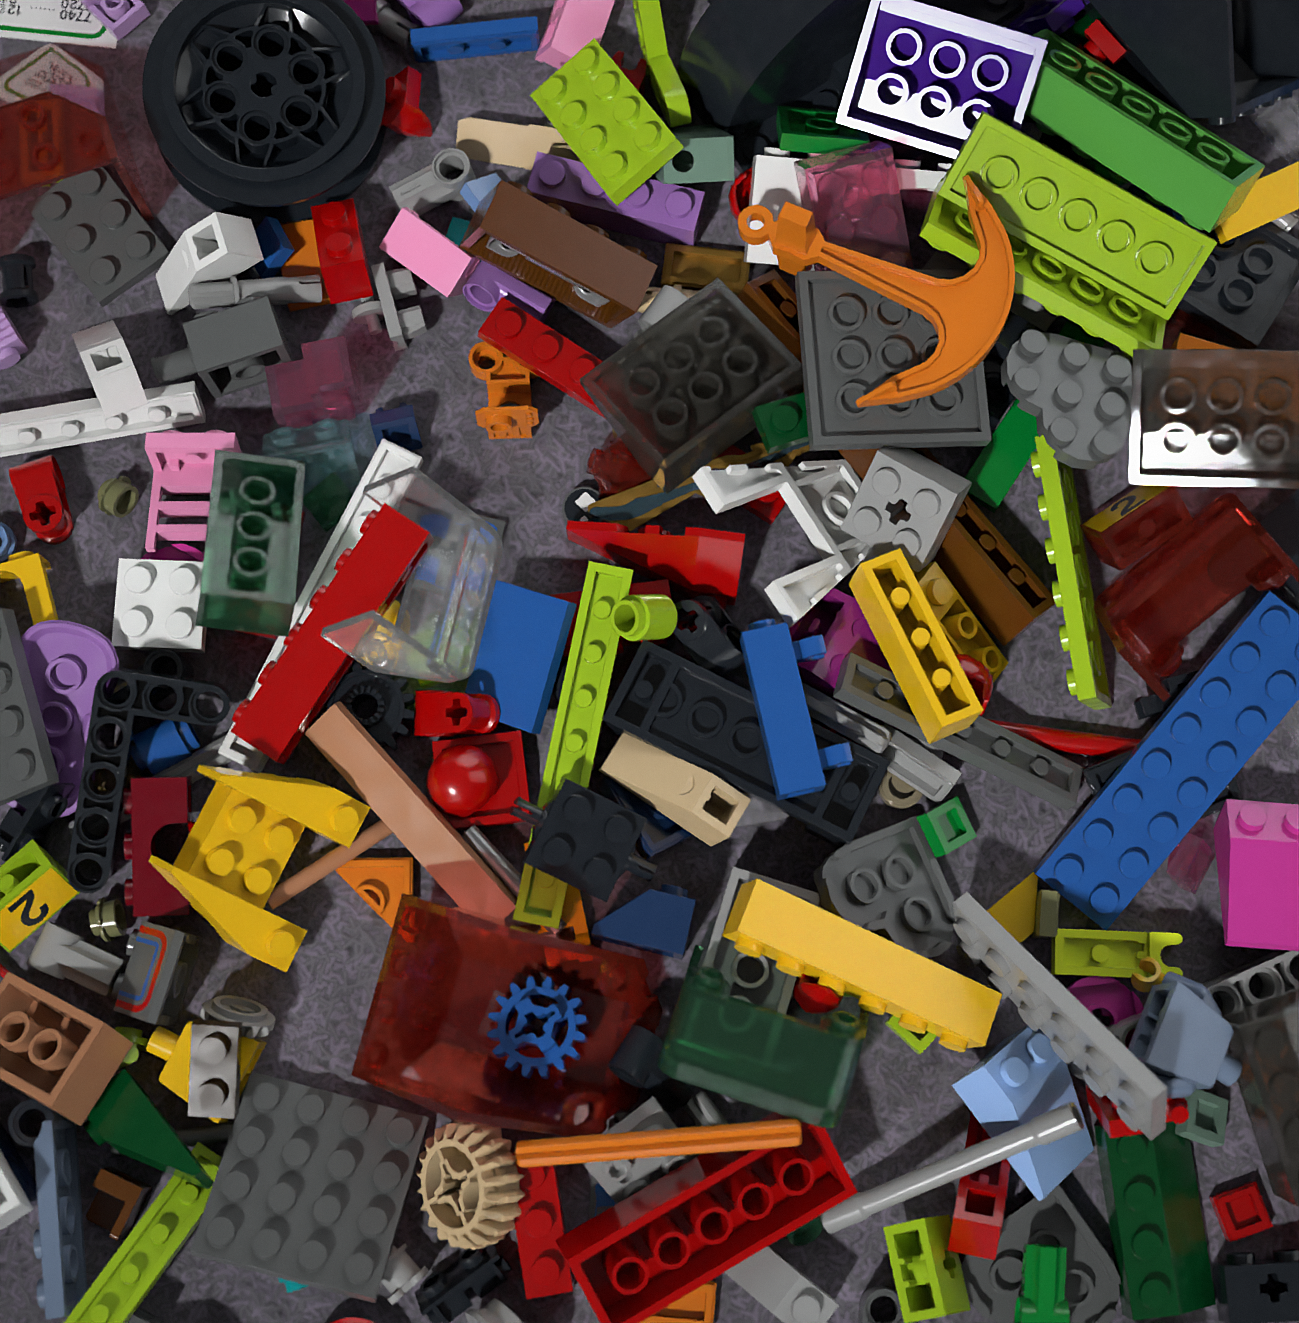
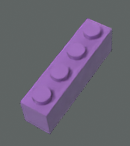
M538 151L527 188L532 193V197L545 204L554 203L565 208L571 214L570 218L581 224H591L602 229L664 244L673 243L694 246L704 210L705 192L674 184H663L653 179L646 180L617 206L582 162Z

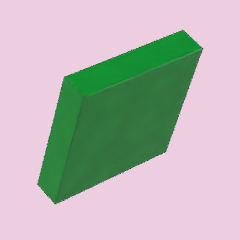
M778 106L776 127L780 150L867 158L870 141L868 132L836 123L838 111Z

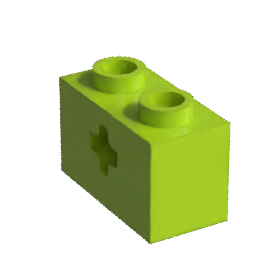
M950 1215L927 1217L883 1227L904 1323L971 1310L958 1252L948 1251L952 1227Z

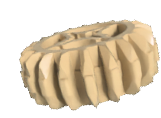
M466 1118L454 1120L451 1124H445L441 1128L435 1129L433 1137L425 1139L426 1151L419 1154V1159L423 1166L415 1173L421 1179V1188L416 1191L423 1196L424 1203L421 1210L428 1211L429 1213L428 1227L437 1228L439 1240H448L451 1247L475 1250L484 1248L487 1245L496 1244L499 1240L505 1239V1234L508 1231L515 1229L514 1218L522 1214L517 1201L525 1196L519 1189V1180L524 1175L517 1172L516 1156L510 1153L511 1140L503 1139L501 1128L490 1126L488 1121H481L479 1119L468 1120Z

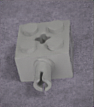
M884 446L877 450L840 529L870 546L863 562L901 548L910 568L919 573L934 560L972 482L910 448ZM901 500L907 502L906 509L904 508V503Z

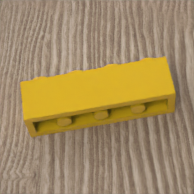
M901 548L859 564L849 582V586L928 743H933L969 728L982 713L983 708Z

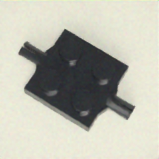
M562 777L553 797L542 808L519 796L515 799L514 804L528 810L529 813H525L512 806L509 814L533 825L532 840L521 860L522 862L606 903L618 878L625 871L643 878L647 882H650L654 875L640 869L639 865L656 873L657 864L634 854L636 841L647 818Z

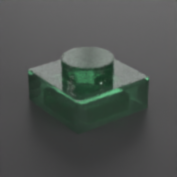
M332 472L306 494L300 502L315 521L328 532L340 521L353 494L344 482Z

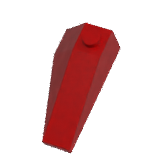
M567 520L566 531L568 540L617 564L634 570V572L652 581L668 579L671 590L689 599L698 595H710L720 602L723 609H726V604L735 605L745 534L686 527L684 535H673L671 532L663 530L660 525H646V528L638 529L637 533H629L627 526L618 523Z

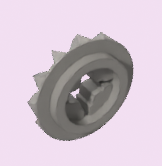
M222 995L206 1000L200 1012V1016L204 1020L242 1022V1036L249 1039L255 1036H267L273 1030L276 1020L274 1015L264 1005L248 998Z

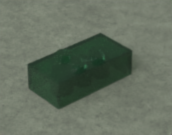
M215 449L195 626L289 636L296 600L305 462Z

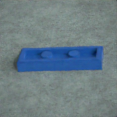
M537 16L410 29L415 62L418 63L537 51L540 46Z

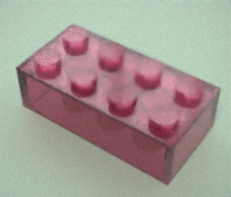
M877 140L794 162L802 208L813 212L815 226L820 230L826 242L911 270L914 269L891 146ZM819 263L814 264L815 271H833Z

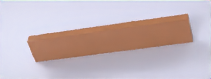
M341 701L334 703L304 733L485 936L515 910L517 898Z

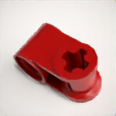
M49 455L9 468L10 481L19 501L23 520L27 527L35 532L37 537L44 543L55 545L66 541L72 534L74 524L65 494L64 479L55 457ZM49 514H52L51 516H49L50 523L45 525L46 523H48L47 516Z
M440 690L415 691L414 736L454 737L455 734H487L493 731L499 722L500 708L496 699L491 695Z

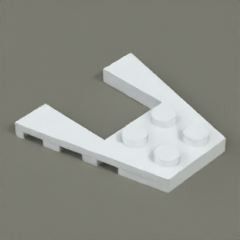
M846 459L802 461L798 466L785 467L782 462L768 463L764 468L748 469L746 464L729 465L725 470L713 471L710 466H703L692 476L715 514L779 491L822 557V561L776 579L764 589L783 620L787 622L788 627H792L865 558L870 548L865 542L840 529L862 484Z

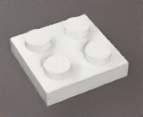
M119 558L112 645L114 648L148 651L168 649L173 652L205 653L211 565L208 562Z

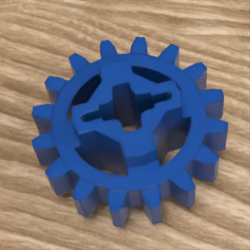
M530 976L527 977L526 989L521 990L514 982L510 984L513 996L509 1000L503 996H497L496 1000L503 1008L500 1013H489L488 1018L497 1023L498 1027L488 1031L487 1036L491 1040L500 1041V1044L495 1047L493 1053L498 1058L509 1055L505 1067L510 1071L515 1070L521 1064L523 1077L530 1079L534 1069H538L543 1079H549L550 1067L555 1066L564 1073L567 1071L564 1062L566 1057L569 1056L576 1060L580 1059L581 1056L574 1047L576 1042H588V1037L579 1031V1027L589 1024V1018L586 1015H576V1012L584 1005L579 997L567 1001L571 993L569 986L564 984L555 991V981L551 977H546L542 987H538L536 980ZM548 998L556 1001L558 1004H551L546 1008L537 1006L532 999ZM517 1010L519 1014L516 1026L509 1031L510 1020ZM537 1018L545 1023L543 1025L545 1034L539 1038L534 1033H531L534 1030L531 1022ZM568 1024L566 1038L560 1046L558 1039L561 1028ZM531 1047L540 1049L545 1057L530 1058L518 1052L521 1050L524 1052Z

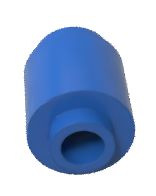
M163 720L134 735L135 745L132 746L131 755L141 771L149 769L153 775H156L192 756V751L200 747L201 743L191 723Z

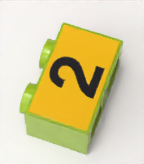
M33 839L0 866V945L9 953L80 893L70 885L65 869Z

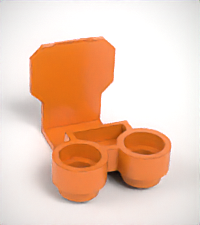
M487 342L477 343L471 348L468 355L470 370L478 379L486 380L488 391V407L475 411L477 425L486 428L489 439L532 438V427L539 424L538 409L532 407L530 379L539 376L512 358L503 356L501 351ZM485 360H491L495 363L489 369L479 367ZM506 403H515V404H517V405H519V406H502V405H504V404H506Z

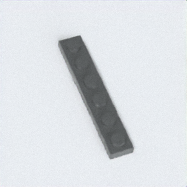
M850 652L842 660L833 697L928 743L894 674ZM978 716L969 728L930 743L1066 811L1077 803L1082 766L981 716Z

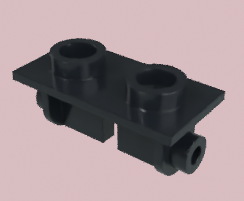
M54 783L16 799L27 810L23 814L16 807H10L0 824V851L4 852L1 858L3 861L10 859L32 839L43 848L47 832L55 819L60 817L67 808L68 797L75 787L73 783Z
M495 1244L471 1250V1248L464 1249L456 1262L444 1271H436L430 1274L421 1283L420 1289L414 1292L421 1314L423 1316L426 1314L431 1323H450L473 1305L471 1299L464 1292L465 1290L472 1287L479 1298L482 1299L507 1280L506 1274L512 1271V1267L502 1254L499 1255Z

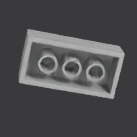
M733 867L678 1046L768 1074L797 976L780 971L775 967L777 961L761 954V957L757 958L739 952L734 948L735 942L722 936L741 885L758 878L817 907L820 897L817 892Z

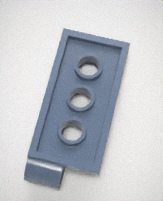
M34 1099L26 1100L19 1103L12 1110L8 1119V1130L16 1143L26 1147H34L39 1229L34 1233L33 1245L36 1258L42 1260L43 1278L39 1279L37 1283V1301L40 1308H45V1320L63 1318L71 1314L88 1291L76 1123ZM36 1110H40L47 1120L42 1121L39 1136L35 1135L29 1127L30 1117Z

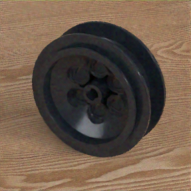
M182 0L162 22L147 52L143 69L142 95L145 114L165 164L180 185L196 200L215 212L218 211L224 214L248 218L252 220V224L259 225L266 216L278 219L281 225L312 219V206L346 200L362 185L379 158L387 132V127L382 125L386 101L383 63L378 47L368 28L355 11L343 0ZM270 45H278L283 48V51L275 57H268L262 53ZM237 59L242 62L237 70L225 71L221 69V66L227 60ZM303 72H312L318 76L311 84H302L296 81V78ZM228 100L235 103L234 108L228 113L214 111V107L221 101ZM298 113H305L311 117L310 121L303 126H294L289 123L290 118ZM262 127L270 131L269 135L261 141H254L248 138V134L255 128Z

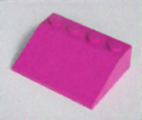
M1226 799L1213 829L1225 946L1299 951V804Z

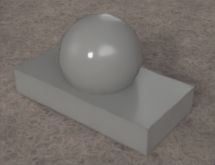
M885 723L883 727L889 729L892 735L887 748L878 755L891 761L887 770L934 802L940 804L962 773L942 760L943 750L908 733L904 735Z

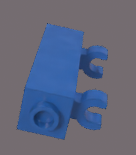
M775 619L753 622L748 625L749 631L741 633L740 644L777 801L823 791L826 786L823 770L847 766L853 761L849 742L817 749L797 663L825 658L824 654L827 651L823 635L792 642L787 622L776 624Z

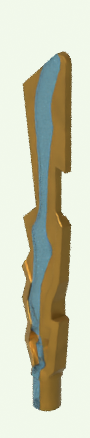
M809 441L767 454L763 443L751 445L752 451L749 453L726 455L690 466L686 477L657 487L656 479L591 503L588 506V512L607 522L625 525L629 528L630 532L695 493L704 497L692 478L701 467L710 466L713 471L725 470L729 465L746 464L748 469L764 468L768 463L781 462L785 467H789L796 456L810 451Z

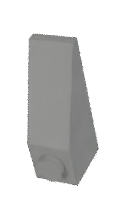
M769 1246L725 1272L783 1323H826L839 1306L834 1298Z

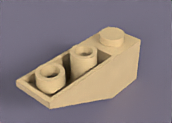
M624 732L620 735L599 769L601 773L709 846H713L730 837L751 799L716 775Z

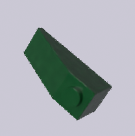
M125 1069L114 1076L88 1114L89 1120L82 1124L92 1139L99 1146L108 1142L116 1151L209 1190L213 1186L214 1181L141 1085Z

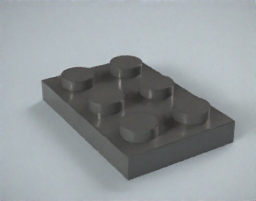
M95 157L25 206L102 307H105L162 266L170 254Z

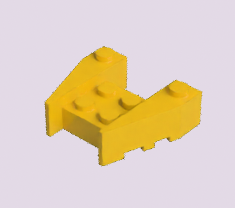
M199 765L196 771L216 781L215 786L174 864L172 865L151 855L149 862L217 930V933L226 943L260 961L287 972L307 930L263 908L305 828L350 848L370 807L333 787L312 779L291 778L268 773H252L229 768Z

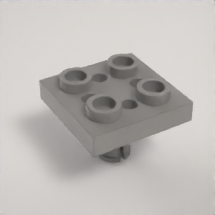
M653 1096L631 1114L626 1112L616 1114L620 1122L616 1124L611 1118L607 1124V1132L604 1134L674 1129L678 1127ZM699 1154L583 1163V1165L617 1204L698 1157Z

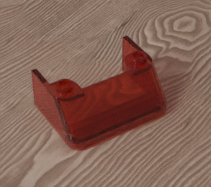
M1226 493L1213 500L1107 587L1096 599L1094 611L1117 652L1164 702L1171 695L1160 678L1172 674L1181 665L1184 647L1180 641L1250 584L1256 590H1274L1288 580L1290 573L1299 583V567L1234 493Z

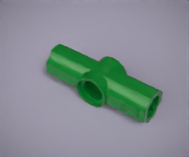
M1024 1243L1021 1295L1017 1296L1015 1303L1014 1323H1069V1304L1067 1299H1064L1066 1247Z

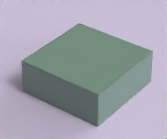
M1195 1090L1190 1096L1184 1097L1188 1103L1189 1117L1184 1123L1176 1124L1175 1134L1209 1147L1223 1146L1229 1100L1202 1090Z

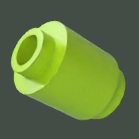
M663 594L628 595L618 601L611 611V625L614 631L629 641L665 639L673 633L677 624L676 607L673 601Z

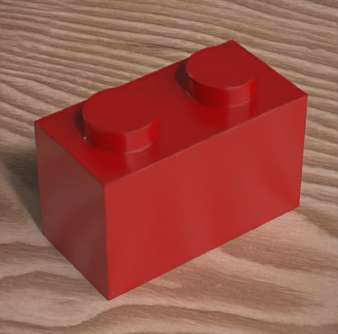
M354 199L312 206L311 212L320 269L330 303L336 304L374 296L364 237Z

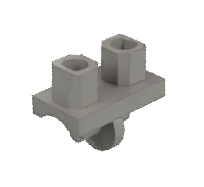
M384 263L372 265L371 269L380 301H374L373 296L360 298L362 304L356 306L351 312L353 321L356 324H367L369 334L376 335L382 332L380 321L385 319L389 337L393 342L395 351L408 348L407 339L428 332L420 305L398 311L395 302L398 299L417 295L412 272L408 268L386 271Z

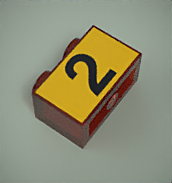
M1150 478L1081 524L1080 527L1100 562L1121 571L1192 524L1194 520L1175 485Z

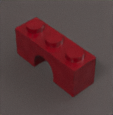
M192 776L131 778V787H124L123 810L124 814H131L132 833H125L124 857L125 860H132V878H126L125 904L126 906H133V917L190 915L194 911L190 902L149 862L151 855L162 859L156 848V840L164 826L172 823H189L192 821Z

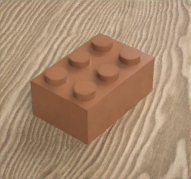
M7 972L0 983V1081L81 1126L134 1043L101 1020Z

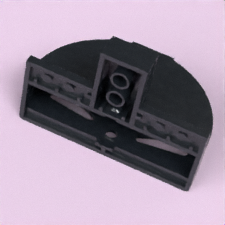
M713 0L690 34L679 64L674 67L683 84L689 104L704 124H712L733 136L734 166L739 173L753 167V157L755 155H764L765 147L779 148L776 127L778 106L839 111L871 0ZM916 0L996 25H1000L1022 11L1026 3L1024 0ZM868 133L870 143L888 167H894L895 159L920 161V170H924L944 157V155ZM790 151V158L794 157L800 152Z

